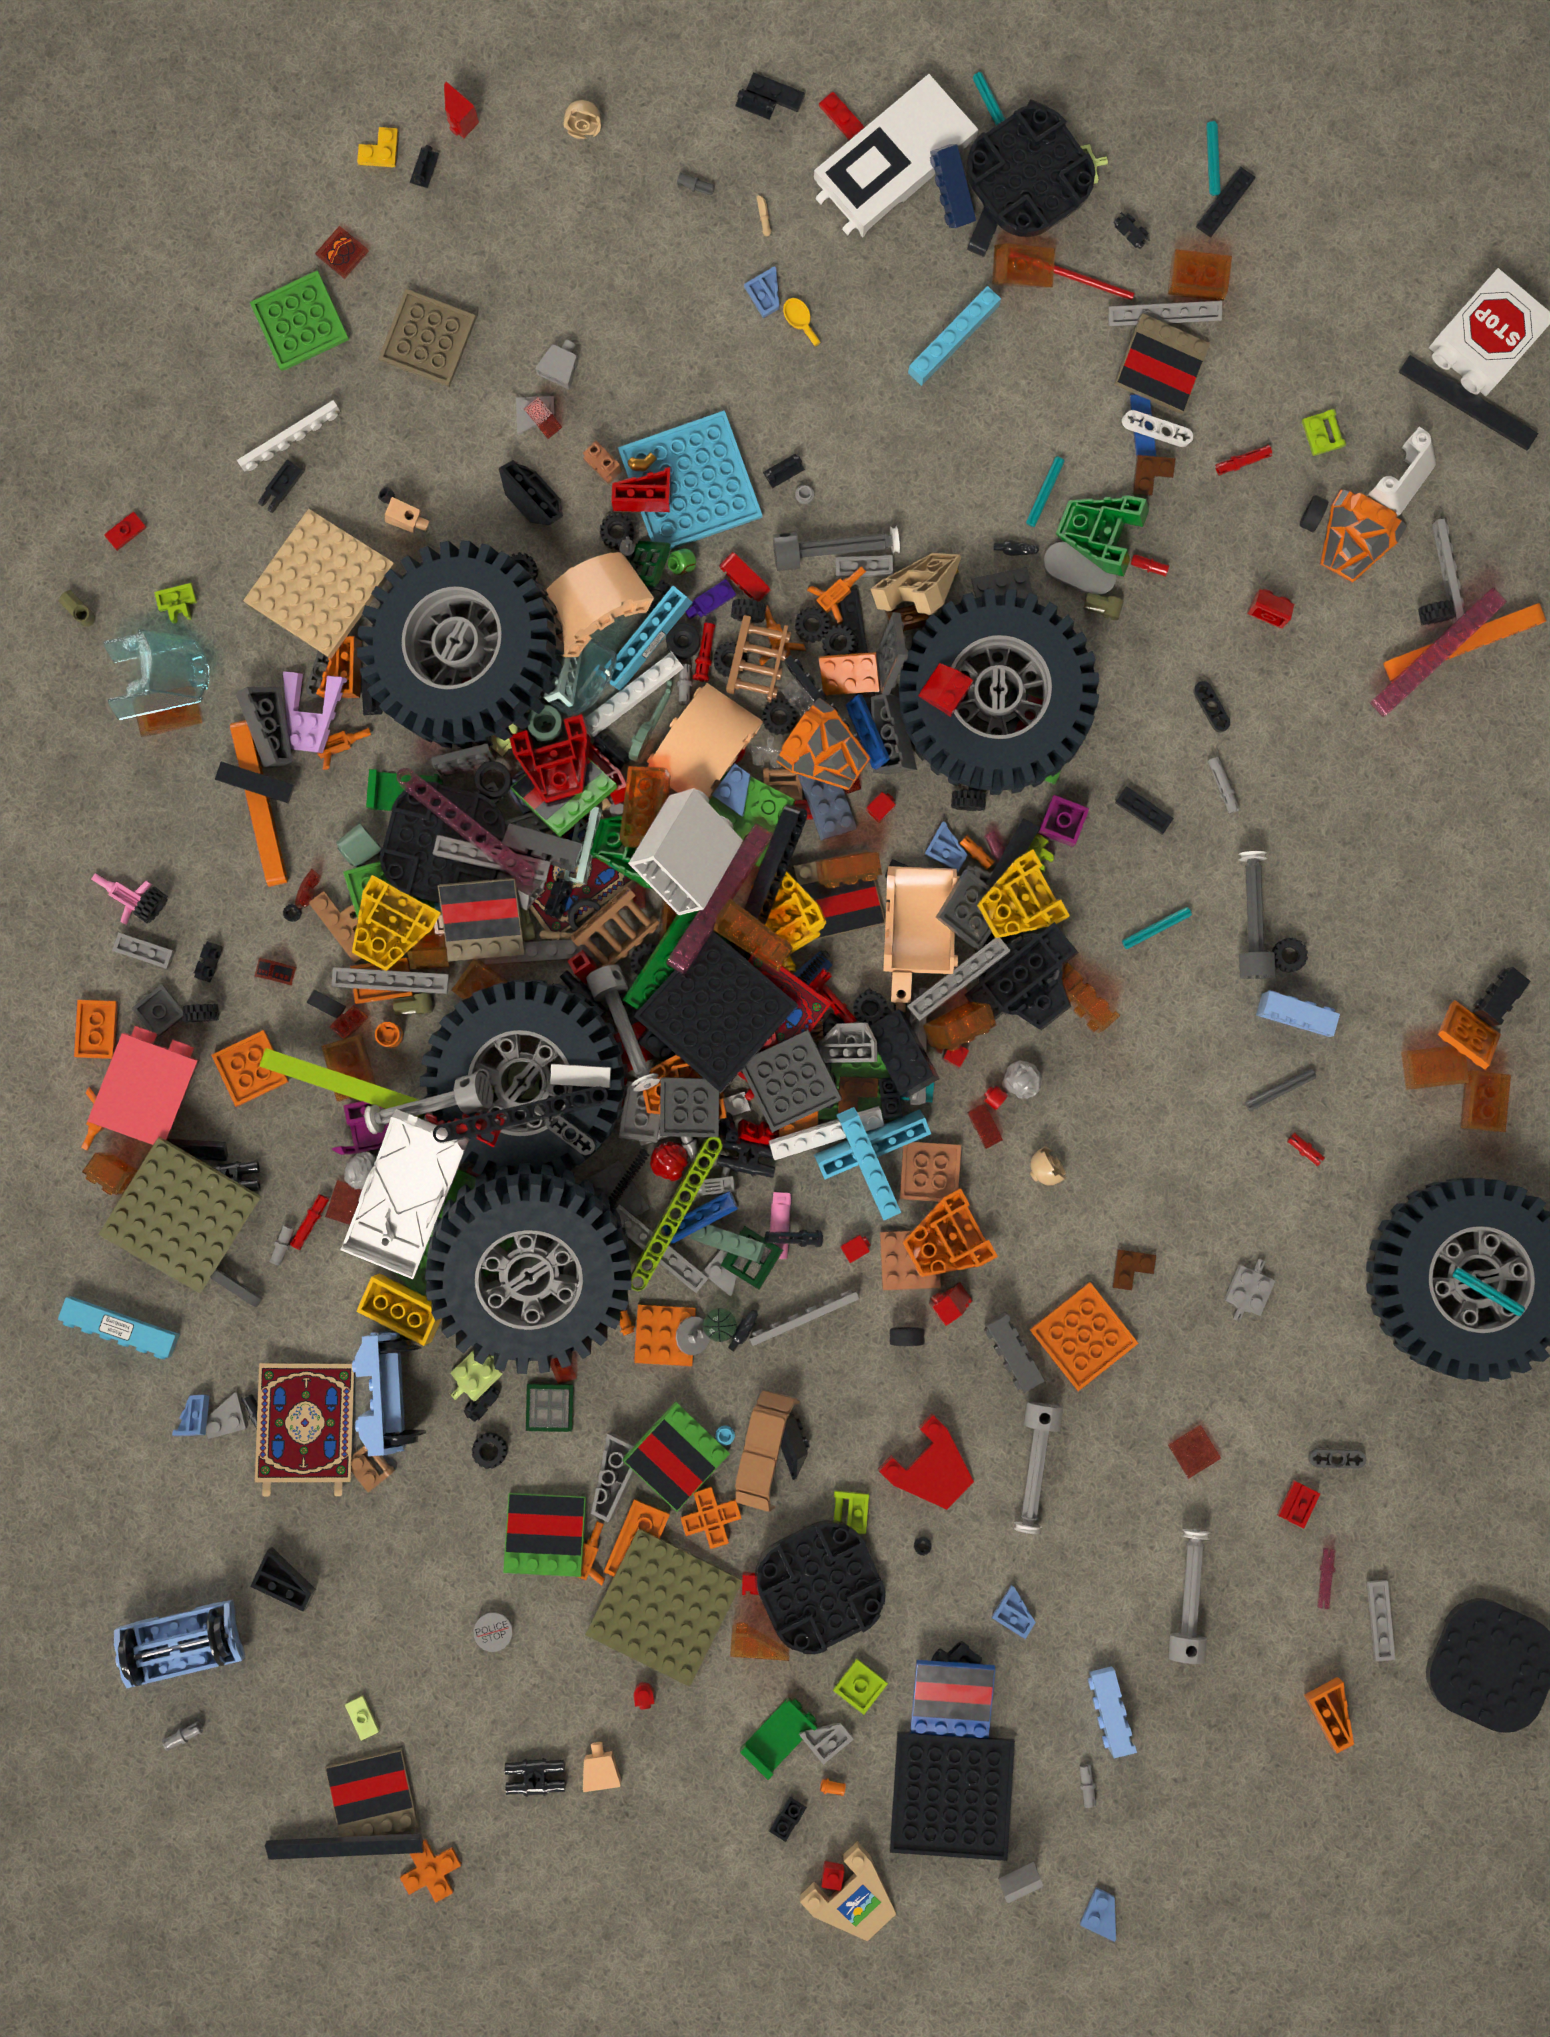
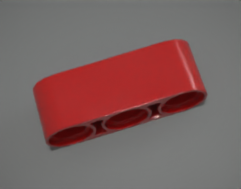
M734 552L719 565L720 569L724 573L727 572L726 575L737 586L740 585L739 588L750 599L753 598V600L759 602L771 591L768 585Z

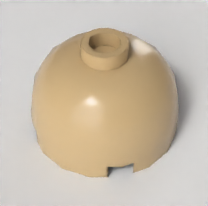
M577 100L571 103L564 115V128L568 130L567 133L577 139H587L584 135L596 136L601 129V115L598 108L586 100Z
M1044 1146L1031 1159L1030 1167L1032 1171L1030 1175L1036 1182L1039 1181L1047 1186L1056 1185L1067 1178L1063 1176L1066 1174V1171L1057 1156L1055 1159L1049 1154L1052 1150Z

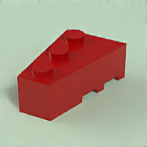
M670 467L657 473H647L643 477H633L612 483L611 502L613 511L670 512Z
M958 1282L943 1294L938 1292L930 1298L932 1301L929 1305L940 1321L947 1326L962 1316L970 1305L969 1303L973 1300L961 1282Z

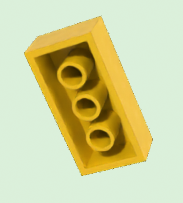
M380 1273L371 1277L356 1311L423 1346L432 1342L442 1320L441 1318L435 1321L431 1313L432 1300L428 1301L426 1296Z

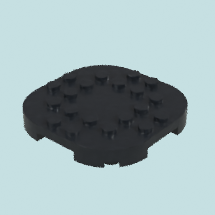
M1028 105L1017 109L1013 115L988 132H983L973 143L967 157L966 173L970 186L995 222L1006 232L1019 237H1033L1046 232L1077 211L1086 202L1094 187L1095 166L1090 154H1085L1065 125L1067 121L1058 112L1049 107L1045 109L1037 107V105Z
M437 782L414 784V786L404 790L397 797L391 809L389 825L380 852L382 870L388 881L396 889L413 897L440 903L439 884L495 879L497 873L495 869L433 855L437 835L503 850L502 842L506 833L505 821L493 801L482 794L441 785Z
M819 1521L773 1543L761 1555L756 1566V1589L774 1630L788 1648L803 1654L823 1653L828 1651V1647L860 1631L864 1633L878 1621L883 1604L885 1605L884 1584L869 1554L866 1543L856 1530L840 1521Z
M1474 1598L1458 1604L1447 1615L1444 1621L1446 1624L1432 1657L1427 1662L1426 1680L1433 1697L1449 1711L1496 1732L1510 1733L1527 1727L1540 1713L1550 1689V1631L1535 1619L1489 1599Z

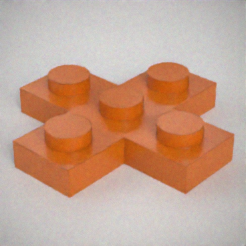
M712 1486L697 1490L693 1495L698 1511L680 1516L685 1535L689 1536L705 1531L710 1549L729 1544L724 1524L742 1519L736 1499L717 1505Z
M425 1839L423 1840L424 1852L410 1854L416 1867L402 1874L400 1879L409 1895L427 1886L436 1903L453 1894L454 1891L445 1875L462 1864L453 1847L435 1856Z

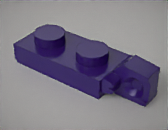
M725 579L694 599L692 607L685 611L689 619L696 615H699L700 618L707 616L736 597V593Z

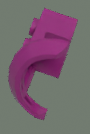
M361 1101L343 1105L347 1125L351 1128L354 1146H339L332 1148V1150L340 1155L378 1150L382 1146L389 1123L385 1125L382 1133L373 1134L367 1128L364 1117L366 1107L373 1104Z

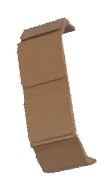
M765 1390L761 1392L751 1414L736 1478V1503L768 1512L775 1509L776 1506L770 1504V1489L786 1420L794 1404H800V1401L796 1398Z

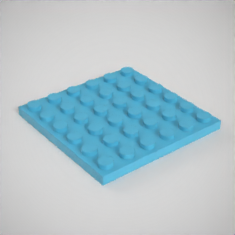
M725 410L618 447L628 479L643 477L647 473H657L670 467V512H641L651 542L671 544L670 548L674 549L763 518ZM650 452L657 458L646 471H634L628 466L630 458L644 459Z

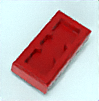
M133 511L105 533L104 536L118 551L147 527Z

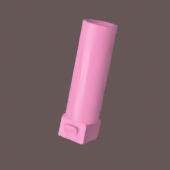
M773 1192L770 1232H789L790 1193ZM779 1237V1239H789V1237ZM774 1243L784 1250L779 1259H788V1244Z

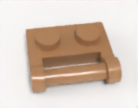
M763 768L764 784L795 800H802V786L797 774L791 773L787 769ZM796 776V781L769 782V777Z
M363 1446L351 1456V1472L365 1490L370 1492L391 1475L395 1469L393 1466L390 1467L382 1455L372 1456L384 1471L380 1475L364 1453L368 1450Z

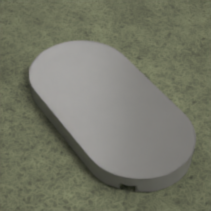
M1066 542L1053 544L1044 555V567L1050 577L1086 594L1089 592L1100 596L1104 595L1113 588L1116 582V575L1104 572Z

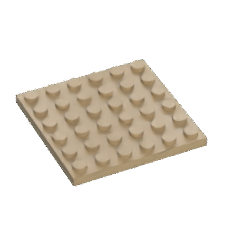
M308 509L243 601L331 659L362 616L365 605L369 606L374 599L371 593L375 586L381 588L387 580L384 575L390 569L394 570L397 565Z

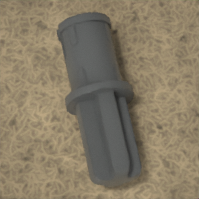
M681 172L677 179V185L692 189V192L696 190L712 195L715 189L713 184L699 180V177L694 178Z
M626 537V540H622L620 544V552L629 560L635 547L630 537Z

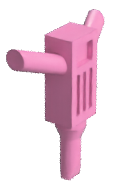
M96 873L91 879L106 888L109 896L126 905L120 921L125 925L128 924L131 912L135 910L137 902L141 900V895L152 886L151 883L145 881L133 892L122 884L109 882Z

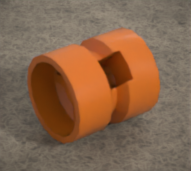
M383 1022L377 1026L375 1038L380 1045L394 1048L402 1043L404 1033L399 1025Z

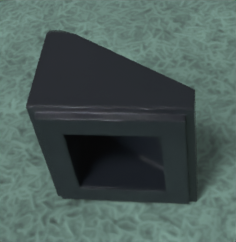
M830 1013L822 1025L823 1035L826 1036L836 1024H845L844 1021Z

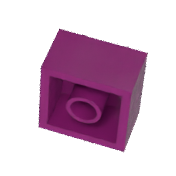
M1053 795L1038 834L1074 847L1089 808Z

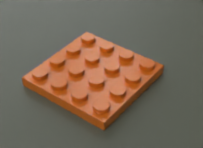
M1088 1282L1029 1329L1077 1391H1080L1139 1344L1091 1282Z

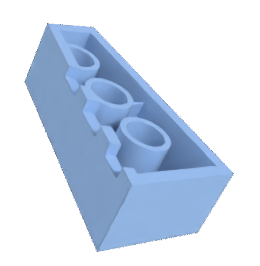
M1268 990V992L1262 993L1256 1016L1332 1037L1335 1034L1340 1014L1336 1013L1333 1008H1321L1316 1006V1003L1303 1002L1296 997L1285 996L1276 991Z
M1111 1666L1091 1671V1678H1088L1090 1690L1095 1692V1697L1092 1699L1095 1710L1099 1709L1100 1716L1097 1717L1100 1729H1104L1105 1736H1102L1104 1747L1109 1749L1113 1758L1137 1753L1136 1747L1130 1740L1132 1732L1128 1721L1125 1720L1127 1714L1123 1701L1120 1699L1122 1695L1114 1668Z

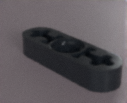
M1201 681L1197 683L1193 693L1208 721L1216 732H1225L1230 727V719L1208 682ZM1199 686H1201L1202 688L1206 687V696L1209 697V695H1211L1212 698H1209L1205 702H1203V699H1205L1206 697L1203 693L1199 694ZM1214 702L1217 710L1215 712L1208 711L1207 703ZM1219 711L1221 712V714L1218 716L1221 721L1224 720L1226 722L1224 724V728H1222V726H1217V723L1219 722L1217 717H1215L1214 719L1212 718V716L1216 715Z

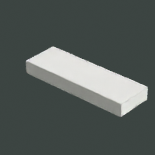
M551 1064L550 1084L610 1088L611 1067Z

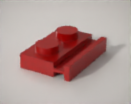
M1293 1480L1277 1516L1304 1529L1319 1499L1320 1493Z

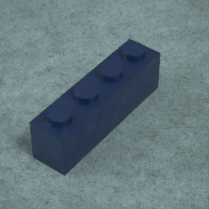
M949 144L930 151V163L935 170V183L940 190V202L944 206L946 213L944 215L946 224L949 225V228H958L975 222L976 217L958 145Z

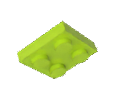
M856 1658L835 1685L833 1691L864 1715L887 1686L888 1682Z

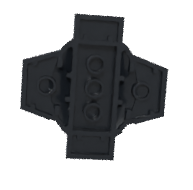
M1055 922L1040 934L1020 932L1000 937L1010 949V952L979 976V983L965 994V997L987 1025H990L1004 1013L1005 1015H1018L1042 1031L1072 1007L1062 978L1064 964L1079 952ZM992 932L990 933L983 947L986 946L993 939H995Z

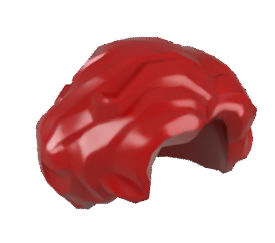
M670 1141L656 1147L650 1158V1166L656 1176L671 1181L680 1179L684 1167L688 1165V1155L685 1148L680 1143Z

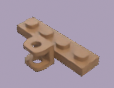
M323 891L308 903L356 964L363 958L352 953L355 936L354 930L357 928L358 922L357 917L353 919V914H355L354 907L351 905L340 912L326 892Z

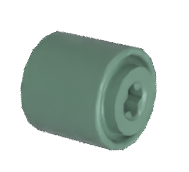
M544 705L545 708L540 714L534 711L530 712L528 715V721L530 722L528 729L536 741L542 744H552L563 735L564 724L555 708ZM544 723L552 724L549 732L542 730Z
M361 823L357 824L336 841L339 852L351 866L354 865L356 868L364 865L381 851L379 844Z

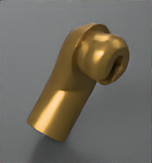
M650 452L644 459L630 458L628 466L634 471H646L657 458Z

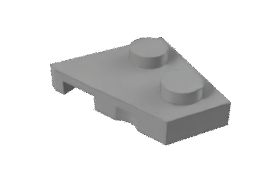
M554 396L516 398L517 435L524 434L523 432L530 428H535L542 422L555 417Z
M720 1250L702 1273L731 1296L737 1276L720 1266L728 1253ZM738 1256L733 1264L736 1268H739L741 1256Z
M238 1392L232 1394L207 1417L206 1432L208 1439L247 1429Z
M841 1722L818 1727L815 1731L809 1729L799 1733L823 1765L854 1740L853 1736Z

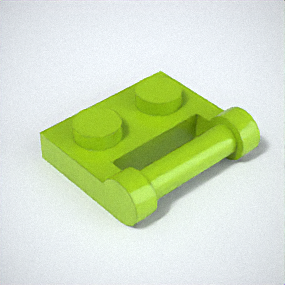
M1335 409L1302 419L1313 456L1346 446L1345 439H1342L1335 417L1337 415ZM1325 419L1329 421L1335 440L1334 443H1330L1323 421Z
M835 1490L834 1520L841 1522L843 1498L849 1499L847 1525L851 1526L857 1533L866 1534L869 1494Z

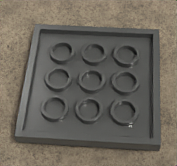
M809 1029L757 1053L742 1069L772 1132L842 1100Z

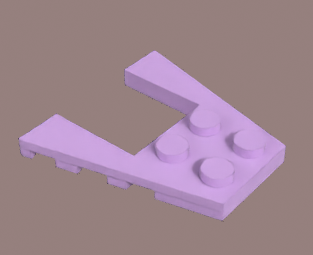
M283 671L286 722L290 749L323 753L330 733L328 728L331 719L334 720L336 712L334 710L337 701L341 700L343 694L341 689L343 683L347 682V678L327 676L323 714L298 711L303 674Z

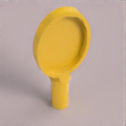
M797 298L788 299L783 306L787 322L796 329H803L814 346L819 345L820 340L809 326L811 316L807 306Z

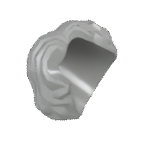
M1019 1060L1008 1066L1002 1086L1005 1091L1016 1094L1018 1098L1028 1099L1038 1094L1043 1080L1034 1064Z
M366 1151L356 1154L347 1162L344 1180L349 1186L355 1189H363L368 1174L375 1164V1156Z

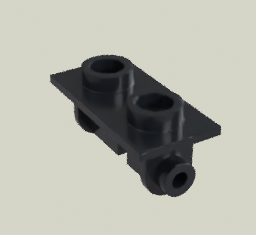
M742 89L738 92V100L735 107L770 120L777 102Z
M425 145V147H421L410 179V183L424 188L429 186L439 153L432 151L433 148L431 146Z
M1121 212L1120 214L1123 217L1121 219L1118 217L1113 222L1115 228L1123 236L1130 231L1131 234L1127 237V240L1135 248L1141 249L1145 245L1143 242L1145 239L1150 241L1147 237L1149 233L1142 226L1138 228L1134 224L1136 220L1129 213L1125 215Z
M793 454L767 469L763 474L773 489L805 469L801 464V458Z
M361 678L363 716L381 715L382 709L379 707L381 703L371 697L367 690L372 685Z
M602 733L596 737L593 746L615 768L617 767L621 771L624 764L631 760L629 759V754L620 746L614 750L613 748L617 743L608 734Z
M560 878L554 881L550 894L556 895L555 899L548 898L544 908L546 915L561 920L566 910L568 898L572 893L573 883Z
M208 941L206 945L203 944L200 957L205 960L204 962H197L193 972L195 974L194 978L211 983L218 960L221 957L222 946Z
M726 1112L727 1118H722L719 1121L721 1144L723 1146H741L735 1122L732 1121L733 1115Z
M491 1385L476 1401H468L464 1410L466 1417L474 1422L480 1420L488 1410L483 1406L484 1403L491 1407L499 1397L500 1391Z

